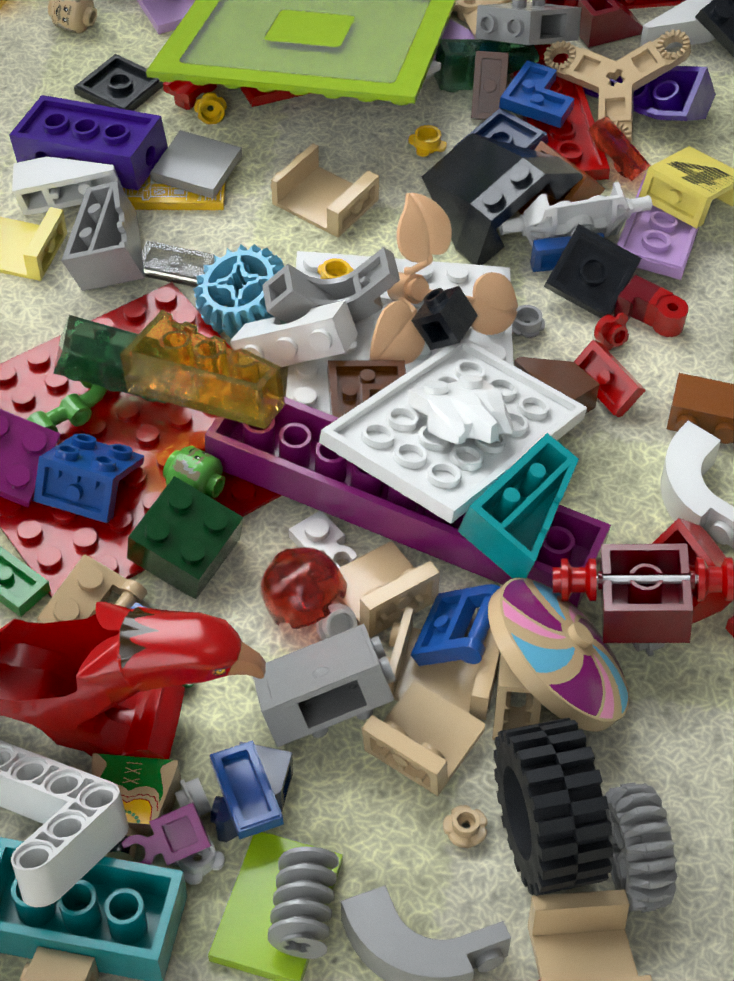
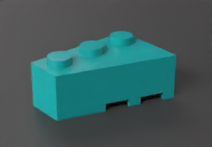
M546 433L469 506L458 532L511 578L526 579L537 559L539 550L549 531L579 458L550 434Z

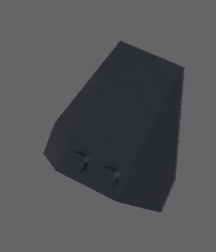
M474 133L468 135L421 176L432 200L442 207L450 220L452 229L451 240L456 250L471 264L484 265L505 247L496 229L539 191L544 190L554 199L558 200L583 178L579 171L560 157Z

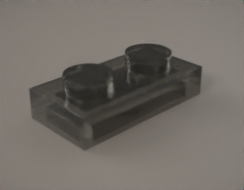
M147 241L142 250L145 277L197 287L196 276L205 274L203 265H213L215 263V254Z

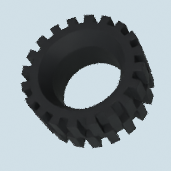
M564 718L499 731L498 737L495 738L494 742L496 746L494 761L497 766L494 769V775L499 791H496L497 798L502 808L503 815L501 819L503 828L507 830V841L510 850H513L514 863L517 872L521 871V881L525 887L528 886V892L531 895L538 896L607 881L609 878L608 873H611L612 870L609 858L613 857V845L609 840V835H612V827L606 815V809H609L607 797L603 796L600 786L603 782L600 770H596L594 766V753L591 746L586 747V735L582 729L578 730V723L570 718Z

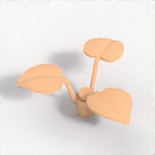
M406 193L404 209L397 227L399 251L407 260L417 262V264L412 267H405L404 273L398 272L400 281L387 290L388 296L394 302L388 304L383 309L377 320L371 341L370 360H405V364H408L417 359L425 345L424 339L411 321L417 313V309L412 304L422 302L424 297L433 290L429 289L426 279L422 275L416 274V272L433 262L432 254L440 255L448 250L452 229L450 220L442 207L432 199L421 194ZM489 272L480 276L474 283L473 297L466 296L478 315L471 327L476 332L485 335L501 333L511 326L517 315L518 304L514 288L508 278L500 273Z

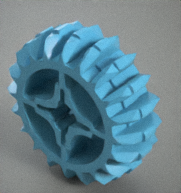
M240 244L235 252L227 248L226 255L221 258L214 255L215 263L213 265H203L205 274L196 276L198 286L193 289L196 298L195 303L198 312L202 314L203 321L211 325L214 331L219 334L225 332L232 339L245 323L274 317L266 311L262 285L285 266L281 258L273 255L268 248L261 250L254 244L247 250L246 247Z

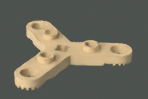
M673 29L671 32L666 31L664 35L662 34L656 40L649 41L619 60L614 61L562 40V42L556 41V44L552 43L550 44L551 47L546 48L544 61L547 67L557 70L556 76L599 93L598 134L605 154L619 157L626 154L631 149L633 143L634 91L687 60L691 53V44L688 35L684 31H675ZM673 42L683 45L680 51H676L677 53L672 52L671 54V52L667 53V50H665ZM566 53L569 55L567 62L564 61V64L560 63L559 65L552 62L558 54ZM619 76L622 77L623 83L617 82L614 86H611L610 79L616 80ZM613 134L624 136L623 142H620V145L616 144V146L607 144V139Z

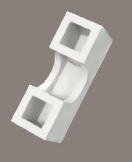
M344 300L311 308L305 316L287 324L281 325L280 319L276 317L245 323L230 343L243 375L346 353L357 337L358 332L347 302Z

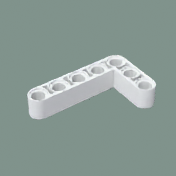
M0 740V807L43 824L12 853L11 863L24 903L32 907H45L59 900L128 833L129 825L118 785L111 781Z

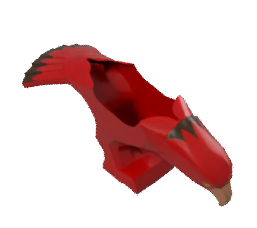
M100 601L96 602V614L86 619L50 623H33L13 619L0 629V716L32 724L42 730L57 745L84 751L91 757L93 753L169 759L185 692V687L182 685L206 682L229 675H249L262 679L266 671V661L260 653L242 642L239 634L226 620L201 612L169 611L139 606L130 609Z

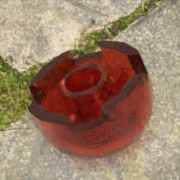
M313 547L289 548L279 552L265 570L261 580V596L274 623L278 626L280 623H289L292 629L307 627L326 618L331 614L328 606L336 600L337 596L343 599L347 590V583L337 564L329 555Z

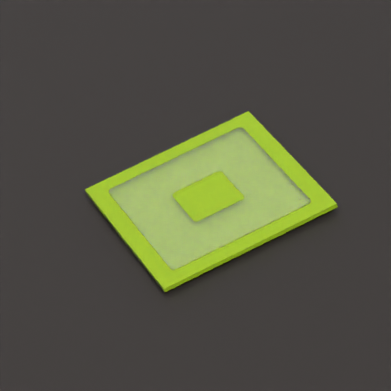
M196 0L146 70V76L158 78L162 82L181 80L191 81L194 85L222 84L230 89L252 87L262 92L282 90L290 91L294 95L322 94L330 99L352 97L362 102L382 100L391 101V103L401 106L410 103L415 104L457 0Z

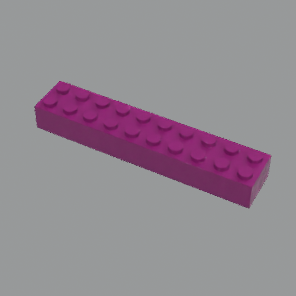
M241 380L205 434V452L221 461L223 472L504 585L507 581L513 579L458 532L466 512L450 524L319 443L321 430L337 420L338 417ZM559 505L539 550L537 559L526 578L552 588V567H561V558H568L572 567H585L589 558H596L597 567L601 559V544H606L611 525ZM572 593L568 601L578 608L584 593Z

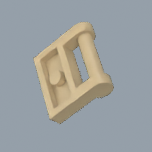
M84 554L39 614L37 623L86 619L96 614V602H105L112 591L120 595L115 603L116 605L131 608L135 602L139 604L147 595V590L137 581L124 578Z

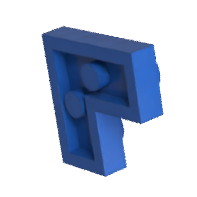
M527 60L501 95L499 108L561 128L573 110L575 98L549 90L556 81V69Z

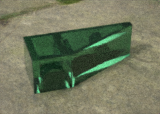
M441 39L435 58L436 62L441 63V69L434 74L440 90L452 93L459 90H473L476 51L509 53L507 75L520 70L527 60L534 63L539 62L540 56L534 45L484 39Z

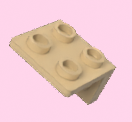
M388 542L325 576V584L341 604L353 610L358 626L365 624L371 638L391 627L394 621L400 622L405 607L414 608L413 614L433 604L439 592L440 571L431 561L417 568L413 567L393 542Z
M412 682L384 721L371 715L362 727L364 750L439 796L485 731V723L420 683Z

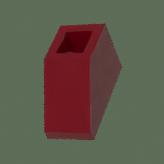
M578 0L577 7H582L579 36L588 48L642 34V24L618 0Z

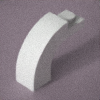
M687 421L674 435L667 450L660 486L664 505L674 522L681 518L700 525L716 542L722 545H729L734 549V507L713 494L702 478L715 464L721 440Z

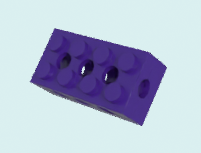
M45 95L40 96L9 134L17 163L47 156L114 165L122 188L137 191L151 174V170L168 148L162 117L159 115Z

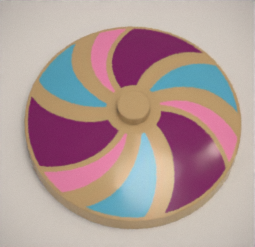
M528 578L510 579L491 596L488 604V619L494 640L513 673L543 706L559 718L575 720L578 723V728L592 732L604 731L610 728L625 715L629 705V692L620 664L609 645L603 643L602 635L570 601L561 602V594L553 593L552 588Z

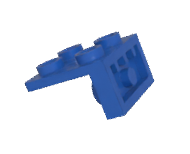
M74 434L39 456L33 501L108 523L114 517L119 481L143 464L144 455L132 452V448L126 445H107L97 442L96 438L92 435Z

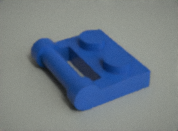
M487 584L438 593L410 654L418 666L462 660L469 664L479 663L485 652L483 643L490 629L488 604L491 596L500 586ZM480 607L468 636L464 637L475 609Z

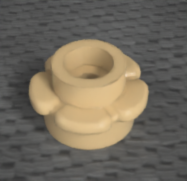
M460 805L453 808L451 815H447L444 818L443 830L454 845L461 848H471L480 844L486 838L487 830L485 827L488 821L484 813L479 809L473 810L468 805ZM468 823L470 827L468 829L463 828L462 824Z

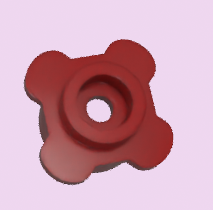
M618 313L616 317L605 315L597 322L594 329V337L608 351L628 341L629 333L626 328L628 316L624 313Z

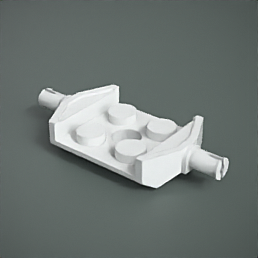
M619 182L613 183L610 196L597 195L588 200L576 202L561 201L552 206H549L546 194H541L524 211L523 215H520L518 218L507 219L499 226V232L501 235L521 232L522 236L527 237L531 247H533L534 240L548 237L572 236L578 224L594 233H603L604 237H609L611 235H618L625 220L629 219L632 213L650 211L652 199L649 195L633 199L626 198Z

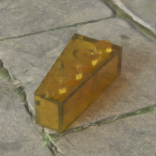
M161 310L120 353L127 390L131 393L264 429L268 427L285 406L280 366L243 348L233 350L227 347L226 340L216 335L208 338L198 333L197 326L187 321L182 324L173 321L172 314Z

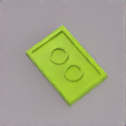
M266 832L253 835L208 953L210 962L274 981L303 980L310 959L290 956L274 948L268 941V929L272 925L270 914L275 907L273 895L277 890L276 876L280 872L279 858L290 849L315 846ZM334 852L339 858V864L331 870L338 877L343 862V854ZM335 884L333 886H330L329 888L333 890Z

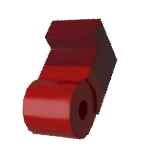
M635 275L619 294L614 317L618 313H624L628 316V320L631 317L653 327L659 335L674 337L682 333L689 308L686 301Z

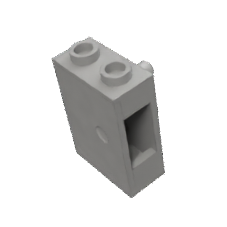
M512 0V3L478 5L476 39L523 45L555 43L556 41L562 42V40H579L582 7L546 4L545 0H532V2Z
M365 624L266 663L264 678L258 679L253 677L261 712L277 747L310 734L315 738H321L327 734L328 727L354 716L360 720L370 718L374 708L394 701L388 684L396 681L379 636L370 639Z

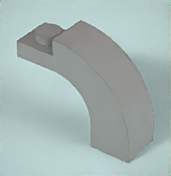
M383 247L354 271L341 277L332 279L314 278L287 264L266 281L262 287L266 311L286 323L302 318L311 308L344 300L347 302L353 322L356 323L370 317L383 308L380 295L400 281L394 253Z
M386 885L341 901V922L353 949L365 965L385 981H473V969L477 968L479 972L495 969L504 962V958L509 953L511 936L504 921L457 938L438 940L421 936L405 925L394 907Z

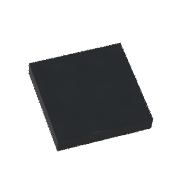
M114 54L75 85L74 91L76 95L94 104L134 111L163 87L164 82L158 78L147 77V68Z
M578 224L544 287L595 316L602 318L605 315L612 314L619 294L628 285L642 258Z

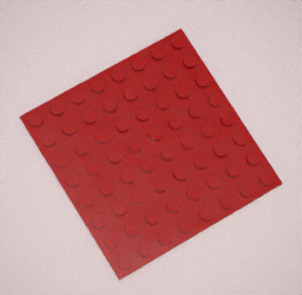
M173 282L0 363V409L27 420L31 414L37 411L47 413L59 407L61 401L70 394H78L80 396L88 392L91 388H86L75 376L74 370L78 362L89 355L99 356L109 369L106 378L107 392L100 402L90 408L92 415L85 424L74 426L69 420H66L56 425L58 433H60V440L57 445L74 434H88L94 436L97 442L107 445H126L132 448V452L144 455L143 464L119 481L114 517L108 523L33 501V499L29 507H25L0 496V529L26 565L49 581L51 591L48 595L51 598L84 554L126 579H130L145 571V569L127 559L128 537L166 488L163 469L169 456L174 451H180L188 446H194L205 452V434L241 380L269 390L255 373L243 375L230 345L218 332L213 330L211 325L203 321L202 314L198 312ZM222 472V476L225 477L224 488L218 497L212 499L244 517L282 495Z

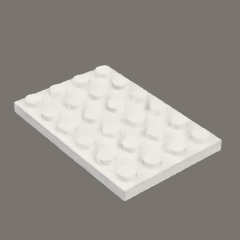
M463 338L460 343L445 347L323 428L319 443L451 524L467 512L469 506L546 433L558 440L584 420L587 407ZM464 375L481 376L483 381L500 390L513 425V434L498 433L499 440L491 444L474 438H467L466 442L461 444L440 439L428 432V416L408 405V389L424 387V383L427 381L452 383L458 382L459 377Z

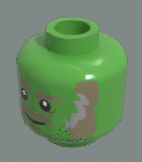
M194 446L174 451L167 459L163 469L166 485L175 476L210 498L218 497L225 485L221 461Z

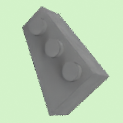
M118 181L86 189L61 260L82 291L105 288L110 285L145 278L137 212Z

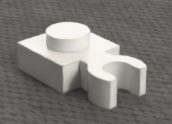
M322 511L314 513L289 529V538L313 563L322 557L326 560L328 573L340 568L336 563L337 560L344 559L350 563L357 559L355 551L343 545L345 543V534Z

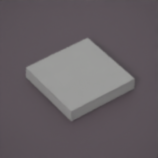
M180 130L151 170V180L214 199L241 159L242 147Z

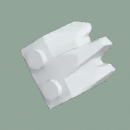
M464 375L459 377L458 382L452 383L427 381L424 383V387L408 389V405L428 416V432L440 439L461 444L466 442L467 438H474L491 444L499 440L498 433L513 434V425L500 390L483 381L481 376Z

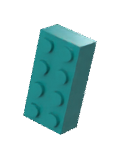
M0 837V953L32 959L39 946L95 957L98 972L143 981H164L187 900L184 871L104 856L55 903L45 907H32L24 903L11 863L12 853L24 841Z

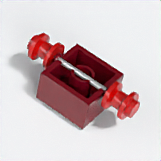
M687 543L601 544V562L598 575L596 558H589L585 567H572L568 558H561V567H552L553 593H561V602H568L572 593H586L589 601H596L598 584V590H601L603 643H690L693 619L691 589H695L697 601H704L708 592H721L725 601H733L734 564L732 557H725L721 566H707L703 557H696L695 571H690Z

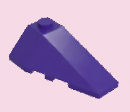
M676 66L634 91L633 111L656 120L694 121L706 119L716 96L708 67ZM621 76L616 80L610 79L611 86H614L617 82L623 83ZM583 87L585 94L599 99V93Z

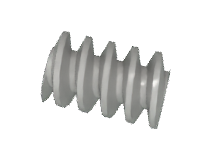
M298 847L284 852L279 858L280 872L276 876L277 890L273 895L275 907L270 914L272 925L268 929V941L280 952L304 959H316L327 953V946L318 940L326 939L330 933V928L322 922L332 918V909L325 904H330L334 901V891L329 888L337 880V874L331 870L339 864V858L334 852L318 847Z

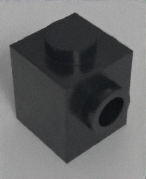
M456 286L446 290L437 288L429 292L423 299L424 304L411 321L430 350L460 343L478 315L460 286Z

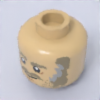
M49 0L48 15L56 27L80 34L89 26L94 25L97 18V9L94 8L93 0Z

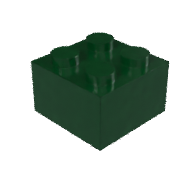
M174 476L129 535L127 559L184 594L197 599L240 540L244 517Z

